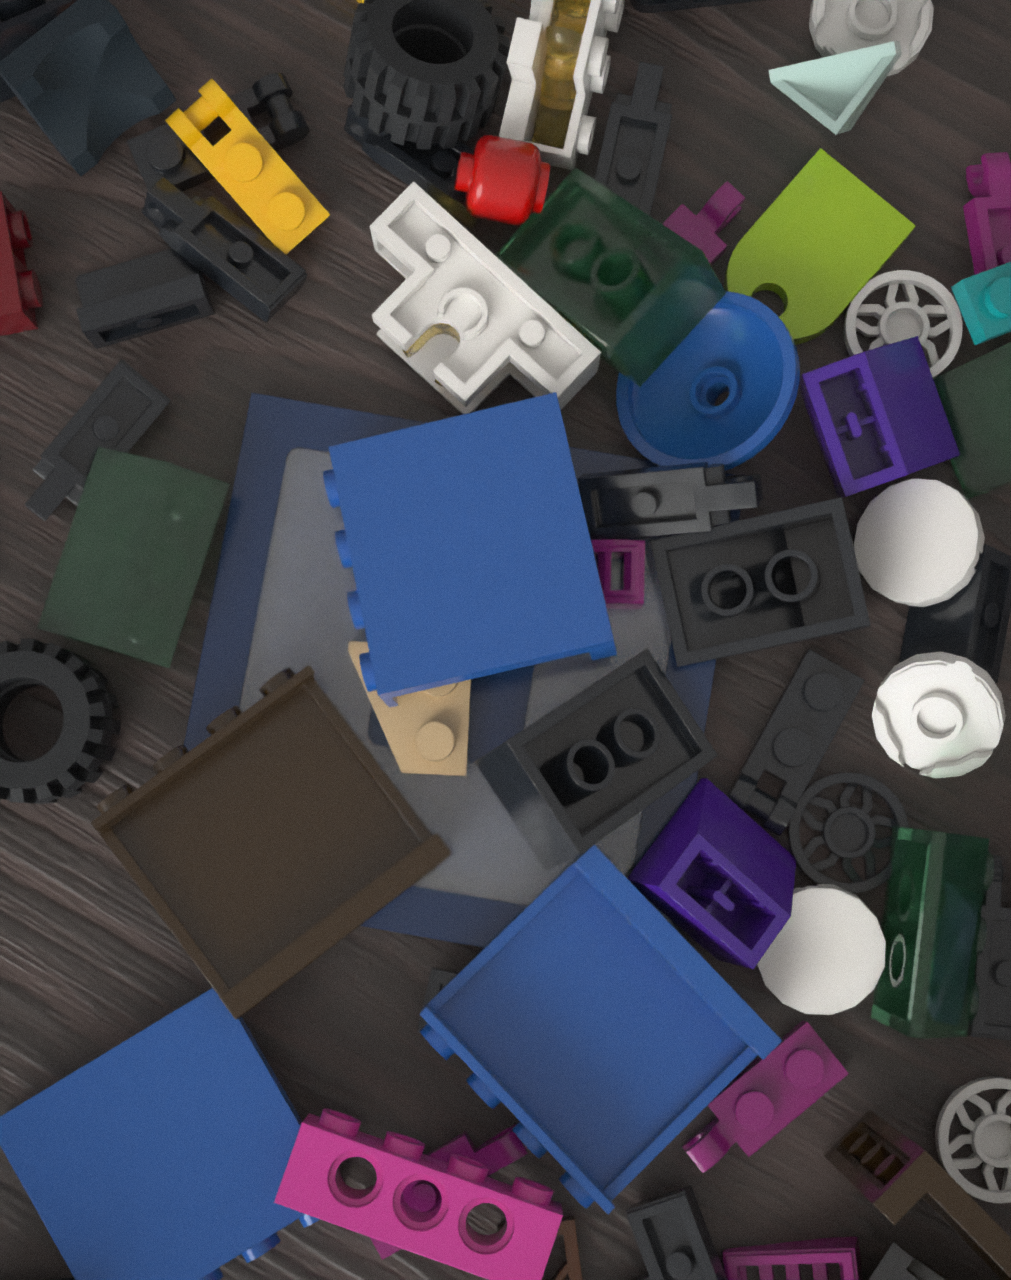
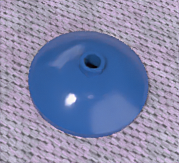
M714 291L682 299L656 315L645 326L644 331L637 335L624 357L616 388V406L621 426L631 444L645 458L657 466L708 462V465L724 463L725 471L732 469L751 459L774 439L788 419L797 396L800 380L797 347L792 335L781 319L768 306L750 296L728 291ZM724 392H729L728 398L721 405L715 406L717 397Z

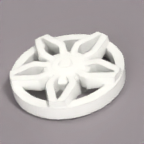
M896 270L874 277L855 296L846 311L843 334L850 357L863 352L859 345L856 331L865 337L878 338L870 344L868 350L918 336L934 379L946 369L957 354L962 340L963 323L955 299L940 282L920 272ZM899 284L902 285L907 302L896 303L895 301ZM889 285L884 301L887 309L880 304H861L871 293ZM914 286L922 288L933 295L941 305L919 307L917 305L919 298ZM857 316H874L879 321L877 326L871 327L858 319ZM928 317H947L948 319L933 328L930 327ZM950 328L948 346L944 355L939 360L934 343L927 338H936Z
M991 1076L978 1078L957 1088L943 1105L935 1129L936 1150L943 1169L968 1194L992 1203H1011V1117L1006 1115V1107L1011 1103V1079L1005 1077ZM989 1089H1008L996 1100L994 1112L989 1102L976 1095L981 1091ZM966 1100L975 1104L980 1109L982 1115L975 1122L970 1120L963 1106ZM956 1113L961 1125L969 1129L970 1134H958L949 1142V1129ZM964 1144L971 1145L973 1153L969 1157H951V1154ZM983 1162L981 1172L988 1189L972 1184L964 1178L958 1169L976 1168ZM994 1167L1005 1168L1001 1190H999L993 1174Z

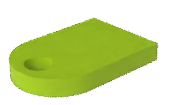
M820 148L738 242L726 268L724 291L740 293L750 297L762 290L775 292L784 303V313L779 318L788 328L795 345L808 342L822 335L835 323L867 282L878 273L909 237L916 225Z

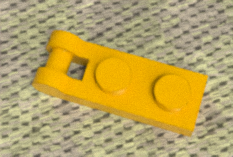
M211 78L198 90L202 95L184 112L180 108L176 109L165 121L267 238L283 253L288 254L326 220L330 214L227 94ZM220 116L231 131L217 144L212 146L202 135L201 131Z

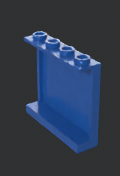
M556 392L329 447L333 469L323 471L324 484L331 507H341L345 528L335 531L336 545L343 568H353L357 590L347 592L348 606L355 629L365 628L369 652L359 655L362 676L367 691H377L378 696L389 708L399 706L397 696L587 652L590 653L592 661L617 655Z
M595 845L579 855L447 983L419 1013L427 1022L420 1030V1033L429 1044L446 1060L456 1053L473 1071L466 1081L476 1094L492 1109L502 1102L520 1121L512 1130L522 1143L539 1159L549 1152L566 1170L559 1177V1180L569 1193L584 1208L587 1209L595 1201L607 1214L615 1208L612 1200L756 1056L764 1060L782 1042L781 1038Z
M213 988L0 1116V1146L75 1280H220L224 1277L220 1269L222 1265L242 1254L246 1263L262 1256L280 1243L281 1240L276 1232L299 1219L303 1228L320 1220L274 1203L302 1120L242 1016L235 1020Z

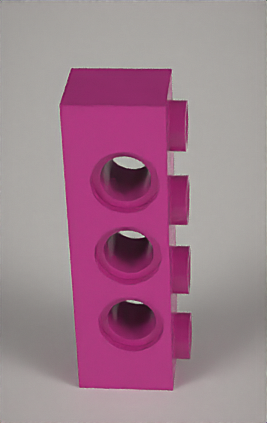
M323 1109L320 1117L309 1113L303 1120L274 1203L488 1280H542L563 1217L561 1203L551 1200L554 1192L551 1188L522 1177H515L513 1185L487 1177L488 1166L465 1156L451 1154L449 1162H445L423 1154L424 1143L400 1133L387 1131L384 1140L359 1131L360 1120L339 1111ZM350 1157L365 1158L375 1168L376 1182L366 1189L351 1188L341 1177V1163ZM416 1180L429 1181L440 1191L442 1201L435 1209L429 1212L415 1211L404 1199V1188ZM482 1203H490L499 1207L506 1217L504 1226L498 1232L491 1235H483L474 1231L468 1223L467 1215L475 1206Z

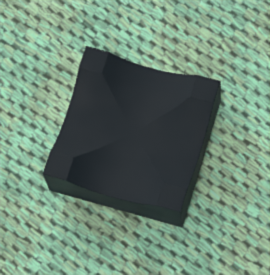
M77 0L0 61V75L60 155L80 176H83L98 164L106 149L123 132L150 116L160 114L176 101L167 84L139 47L117 8L108 0Z

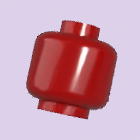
M484 135L477 141L473 154L461 152L454 190L466 193L465 205L470 215L501 223L522 225L528 220L531 212L540 214L542 211L548 187L550 163L541 161L540 150L532 143L495 135Z

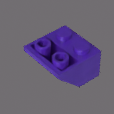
M918 336L864 351L800 376L799 390L838 498L853 495L960 455Z
M701 778L627 879L641 894L717 960L754 969L791 917L796 860L793 855L707 778Z

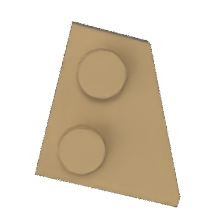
M349 641L348 652L401 773L467 777L471 679L397 696L399 706L389 708L378 696L377 691H367L363 680L359 655L369 652L368 643Z

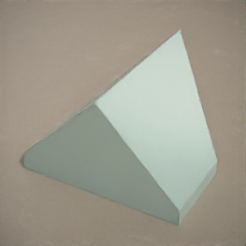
M888 42L769 70L770 82L835 135L852 129L902 55L900 42Z

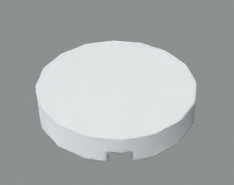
M812 0L809 29L815 48L822 57L899 41L902 55L887 75L891 76L898 74L916 60L932 31L934 7L931 0Z
M913 478L889 486L870 501L857 523L854 551L858 569L873 590L896 603L926 607L949 600L968 585L976 572L974 567L978 562L979 553H983L985 537L979 514L964 495L938 480Z
M945 652L916 654L895 665L881 682L872 711L876 738L889 757L903 767L906 763L910 767L920 770L919 774L932 778L962 776L982 766L992 755L993 749L999 743L1006 717L1002 693L988 672L966 657Z
M833 884L797 887L793 891L791 917L757 965L765 985L783 1004L805 1014L833 1015L855 1007L875 989L885 967L886 941L877 917L856 894Z

